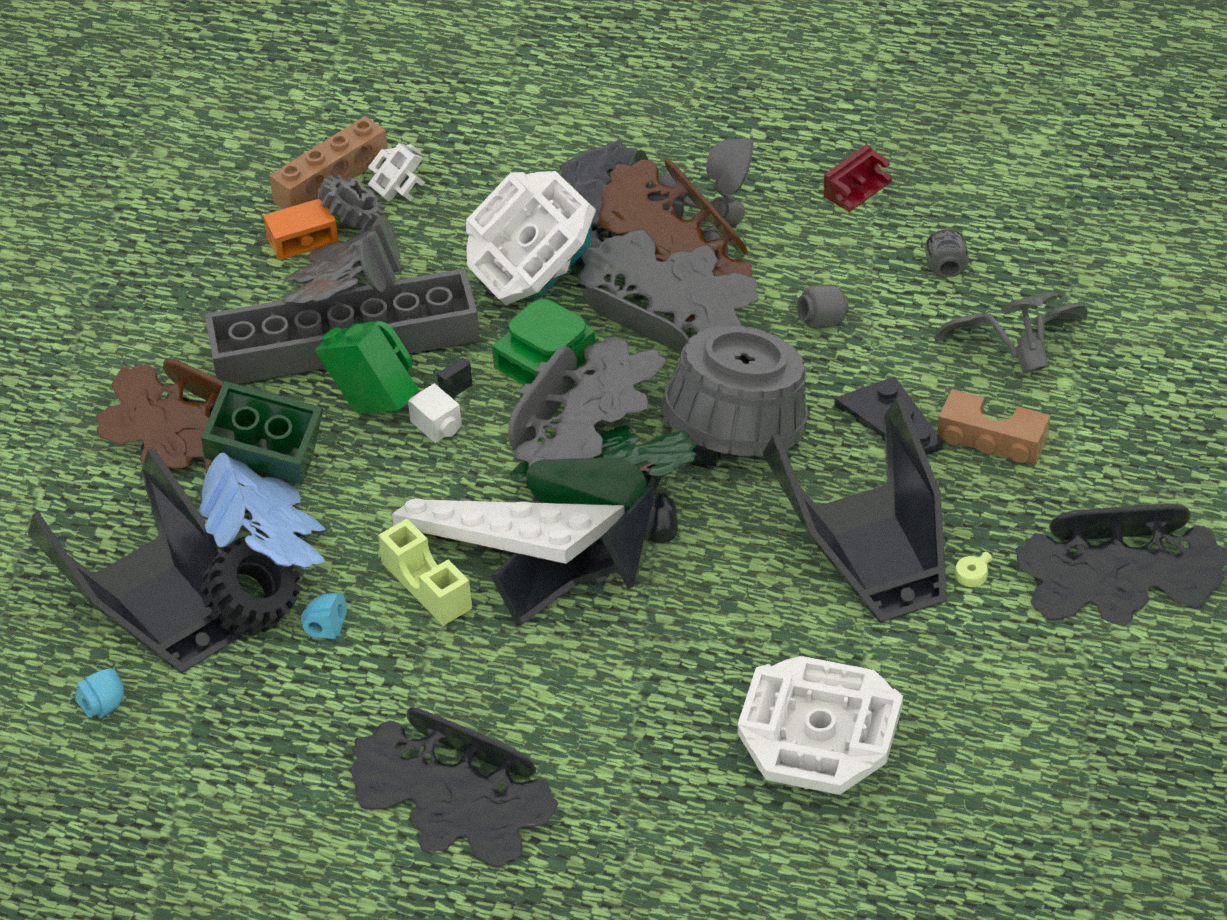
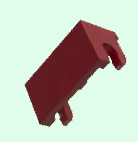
M866 144L824 174V197L844 210L851 212L892 182V176L879 167V165L883 168L890 165L889 161Z

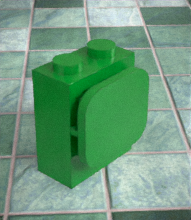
M549 299L535 300L511 319L509 332L492 345L494 368L523 385H531L537 377L535 370L541 362L547 363L553 354L563 346H567L574 351L577 368H579L586 362L584 356L585 348L596 343L595 330L585 324L582 317Z
M385 322L357 323L345 329L340 327L333 328L323 336L324 341L315 349V352L349 405L358 414L399 411L418 391L417 386L407 372L413 365L412 358L394 329Z

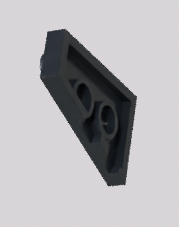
M895 376L834 399V406L842 411L846 410L857 418V422L864 427L868 426L885 441L884 416L897 397L903 396L926 456L943 450L942 439Z

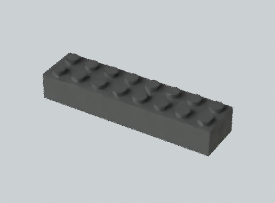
M466 268L395 280L393 283L387 284L383 292H377L370 285L351 288L324 302L311 301L305 304H296L295 302L286 303L281 300L205 314L216 378L223 382L227 381L235 384L325 369L326 367L315 352V349L324 341L323 336L333 328L340 327L345 329L357 323L374 321L387 323L394 329L409 354L480 341L478 313Z

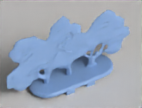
M220 453L213 460L203 483L202 503L199 511L201 516L208 518L205 524L206 532L214 536L218 547H227L233 542L241 526H243L252 534L245 538L247 545L254 551L266 555L277 565L289 567L293 564L305 568L311 567L312 564L317 565L325 562L324 558L313 546L301 540L293 533L308 535L312 533L311 530L315 532L325 530L312 516L292 506L296 503H301L299 492L295 487L287 484L282 479L273 477L262 478L246 464L228 457L226 453ZM245 510L252 515V519L244 518ZM256 528L264 532L269 538L256 532Z

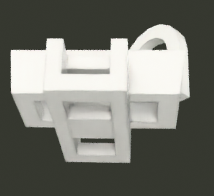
M398 143L395 148L381 149L368 167L376 173L368 185L388 202L394 198L397 192L411 201L414 197L409 194V191L415 183L421 186L425 183L413 173L423 159L421 151L411 144L404 145ZM385 158H387L386 161L383 163V165H382V166L380 167V169H379V168H378L379 165L382 163V161H383ZM406 176H408L409 178L401 187L400 184L403 182Z

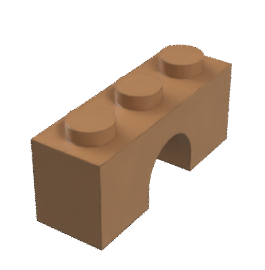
M951 389L938 416V435L942 440L951 445L960 444L975 448L985 454L994 453L1005 456L1018 463L1037 464L1049 437L1051 415L1017 406L1011 418L1004 421H993L983 415L984 397Z

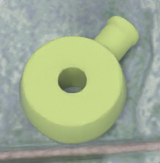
M983 552L980 557L967 556L960 559L954 570L956 580L966 587L982 585L988 577L987 564L992 561V556L988 552Z

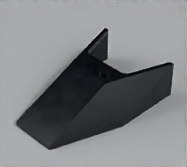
M903 396L897 397L884 416L887 481L881 487L819 505L814 503L798 484L779 433L772 435L762 453L810 538L880 623L947 601L941 492Z
M152 447L147 450L141 472L158 531V536L153 541L101 571L92 572L67 554L39 511L32 515L28 536L92 606L175 670L183 673L240 639L242 635L235 634L234 628L231 626L227 630L221 627L222 621L219 618L213 620L209 615L212 612L211 607L205 608L203 600L207 595L201 594V585L205 582L202 578L208 566L219 554L214 536L206 532V522L155 448Z
M647 471L643 472L648 485L645 493L631 507H624L625 514L602 537L565 564L514 553L491 575L517 626L523 625L569 589L589 582L590 585L598 584L610 576L609 574L618 572L627 589L634 587L647 553L664 476L654 477L648 475Z

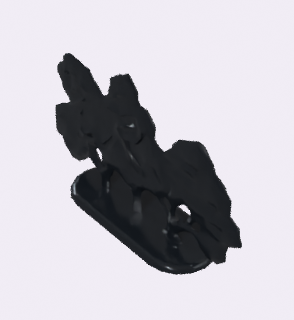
M621 140L609 142L604 147H593L584 151L578 157L562 163L560 166L562 177L566 181H570L574 185L573 188L596 209L591 222V228H598L591 232V246L589 248H599L602 242L598 239V236L606 230L600 228L598 219L599 211L602 208V189L607 186L606 184L610 180L612 181L607 171L615 169L617 163H623V165L631 167L640 160H648L646 153L642 149L624 147ZM608 231L609 238H611V237H613V236H615V235H620V236H624V235H625V234H615V233H613V232H611V231ZM581 256L574 264H584Z
M1154 504L1082 509L1066 512L1053 519L1049 529L1055 537L1069 540L1067 543L1056 542L1045 534L1034 533L1031 538L1027 539L1025 546H1018L1016 548V555L1020 570L1042 579L1043 583L1036 587L1034 596L1030 601L1035 608L1041 610V614L1047 619L1054 620L1075 616L1079 609L1091 601L1097 605L1102 619L1112 624L1125 626L1132 620V612L1134 610H1141L1148 603L1149 596L1147 590L1154 586H1158L1165 591L1167 596L1175 602L1193 608H1200L1209 599L1210 592L1217 589L1224 580L1222 567L1227 565V548L1217 545L1213 531L1206 526H1194L1188 529L1182 537L1170 534L1188 523L1191 518L1190 510L1179 504ZM1153 535L1150 542L1142 547H1130L1123 542V537ZM1112 538L1110 541H1105L1098 546H1091L1087 540ZM1165 539L1166 544L1172 541L1180 550V554H1170L1164 549L1161 540ZM1180 540L1188 541L1189 548L1182 546ZM1157 543L1159 549L1152 552L1150 550L1152 544ZM1077 545V555L1072 556L1070 549Z
M409 708L406 714L410 724L426 737L408 740L405 736V729L398 722L390 720L379 724L371 736L359 737L354 740L355 745L352 748V752L357 759L350 772L352 774V781L357 786L356 795L360 807L363 809H386L408 798L415 801L416 807L410 814L414 828L420 830L421 834L418 842L422 851L437 852L446 850L457 837L465 835L472 847L473 856L478 857L492 867L504 866L508 861L515 860L522 855V837L518 832L519 828L546 824L558 805L557 800L551 798V789L546 780L534 779L523 783L512 781L509 772L522 777H530L536 774L534 764L518 750L419 708ZM400 741L407 743L401 749L396 748L397 743ZM439 742L464 754L458 763L446 765L436 758L433 747ZM421 746L425 748L414 759L404 760L402 758V754L413 747L418 751ZM427 753L431 755V762L428 764L423 759ZM475 757L498 767V769L490 775L484 776L476 766L472 765L471 759ZM502 780L506 784V789L500 793L497 789Z

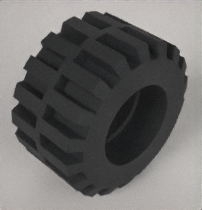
M241 537L235 543L231 542L227 547H224L208 566L202 578L205 582L201 585V594L207 595L203 600L205 608L211 607L212 612L209 615L213 620L219 618L222 621L221 627L227 630L231 626L234 628V633L242 635L247 630L248 635L252 636L257 635L260 630L263 633L270 630L294 606L297 601L295 597L300 593V585L296 584L300 579L299 571H293L292 568L295 565L283 567L275 564L266 555L251 549L245 541L246 537ZM237 574H246L254 578L261 585L265 598H256L247 594L239 585Z

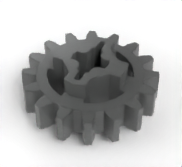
M338 174L336 177L329 175L318 189L319 194L317 198L322 200V207L329 208L330 215H336L339 217V221L354 228L356 224L363 230H366L367 227L371 228L377 217L385 214V206L380 204L381 198L376 197L372 189H366L361 181L351 177L345 180Z

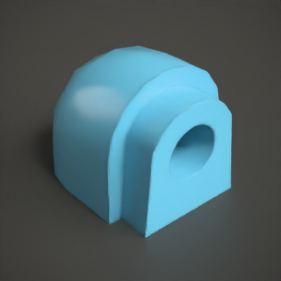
M329 593L311 600L301 615L304 631L312 637L336 639L340 634L347 613L344 595L342 593Z
M114 669L101 670L77 683L75 700L88 717L97 715L99 718H102L118 708L124 696V686Z

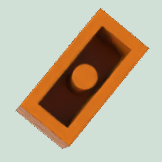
M315 199L263 215L266 237L278 261L339 241L336 220L333 215L329 214V208L322 207V200Z

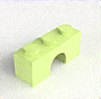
M408 519L378 535L382 564L443 626L472 609L469 580L449 560L437 565L430 553L428 539Z

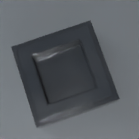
M461 358L437 373L438 387L451 398L473 385L471 364L466 359Z

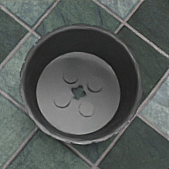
M718 326L702 330L692 336L683 347L676 369L667 382L661 401L663 416L676 432L683 430L690 435L689 439L694 440L697 445L716 452L730 453L731 455L763 456L762 453L770 438L778 433L785 450H788L803 438L807 428L808 408L805 391L807 375L804 361L801 355L797 353V350L788 342H784L778 336L771 333L768 334L759 329L742 326Z

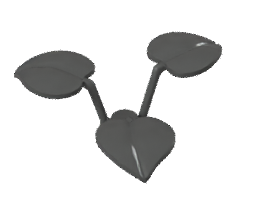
M750 138L720 141L713 146L707 158V175L712 180H715L713 187L722 196L715 198L710 204L729 225H738L745 215L744 205L740 201L735 200V196L731 194L741 188L747 177L754 140ZM663 174L657 178L658 183L670 187L676 185L670 174ZM651 182L648 188H653L656 185ZM661 191L648 193L647 197L651 201H661L668 197V194L666 193L662 196L660 194ZM685 193L676 197L674 201V211L681 219L684 213V206L698 208L692 201L685 200L687 196ZM669 201L663 204L665 210H668L670 207ZM714 225L702 230L703 239L706 241L719 239L722 235L715 232L718 229ZM727 244L725 245V255H726V256H728V245H727ZM716 250L714 253H715L716 257L718 258L719 254H718V252H717V250Z
M1057 292L1040 293L1030 298L1017 299L1001 307L1003 314L1022 311L1027 336L1017 339V347L1009 339L994 316L983 313L962 316L945 323L938 329L934 339L936 343L946 333L963 326L975 323H990L1010 349L1012 358H1019L1023 374L1049 366L1044 350L1046 349L1044 343V324L1059 318L1086 320L1088 314L1087 307L1082 302L1067 304L1031 320L1032 325L1038 326L1037 339V335L1032 332L1028 310L1031 307L1042 306L1058 298Z

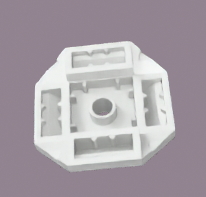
M556 171L525 174L524 172L510 173L466 219V233L469 235L467 267L505 305L521 299L542 298L591 246V222L596 209Z
M799 656L784 660L773 666L767 664L756 667L738 721V735L765 780L803 787L805 790L813 789L841 795L887 763L903 706V695L895 688L892 689L885 679L874 670Z

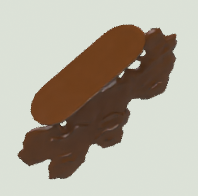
M665 159V167L676 182V185L673 187L658 183L659 171L657 165L652 160H640L631 167L622 164L616 165L615 169L611 172L612 182L602 189V208L599 211L598 219L600 228L615 234H627L628 232L640 229L646 230L655 242V255L657 261L660 262L667 261L672 253L680 251L690 253L697 247L709 244L714 252L717 250L719 254L718 261L715 263L712 271L714 276L728 275L733 272L748 277L752 276L751 264L743 260L731 259L725 255V245L728 242L739 253L748 254V250L740 237L671 160ZM648 182H653L656 186L653 188H647L646 184ZM661 191L660 194L662 196L667 193L668 197L661 201H651L647 195L648 193ZM684 193L701 210L690 220L679 218L674 211L675 198ZM669 201L670 207L668 210H665L663 204ZM707 217L723 236L719 239L706 241L703 239L700 222ZM691 314L685 321H693L695 315Z
M168 358L163 362V369L166 375L174 382V384L164 385L158 381L154 368L149 364L137 365L132 369L122 367L111 384L121 403L97 413L98 435L103 439L120 445L142 440L145 446L139 458L142 466L147 450L154 447L168 468L174 470L186 468L190 465L193 458L199 457L205 461L207 474L213 461L204 458L201 436L210 417L209 410L215 404L224 382L176 359ZM183 389L206 401L203 403L184 401L182 399ZM163 392H171L166 399H161L160 396ZM256 473L262 478H265L267 476L260 473Z

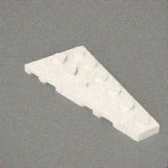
M412 499L392 513L393 526L408 519L422 533L566 564L602 537L625 514L624 505Z

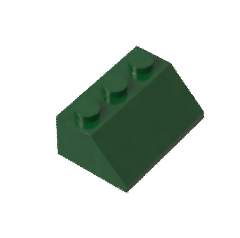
M224 381L201 436L204 458L213 461L220 453H226L228 457L246 464L256 473L302 485L314 456L323 408Z

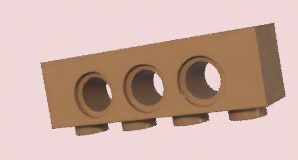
M364 116L270 174L273 202L282 209L318 199V189L329 175L336 177L338 174L346 180L348 177L354 179L369 169V165L381 149H388L386 130Z

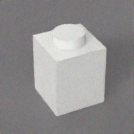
M435 383L408 400L410 422L433 442L436 443L444 437L453 436L462 427L460 405Z

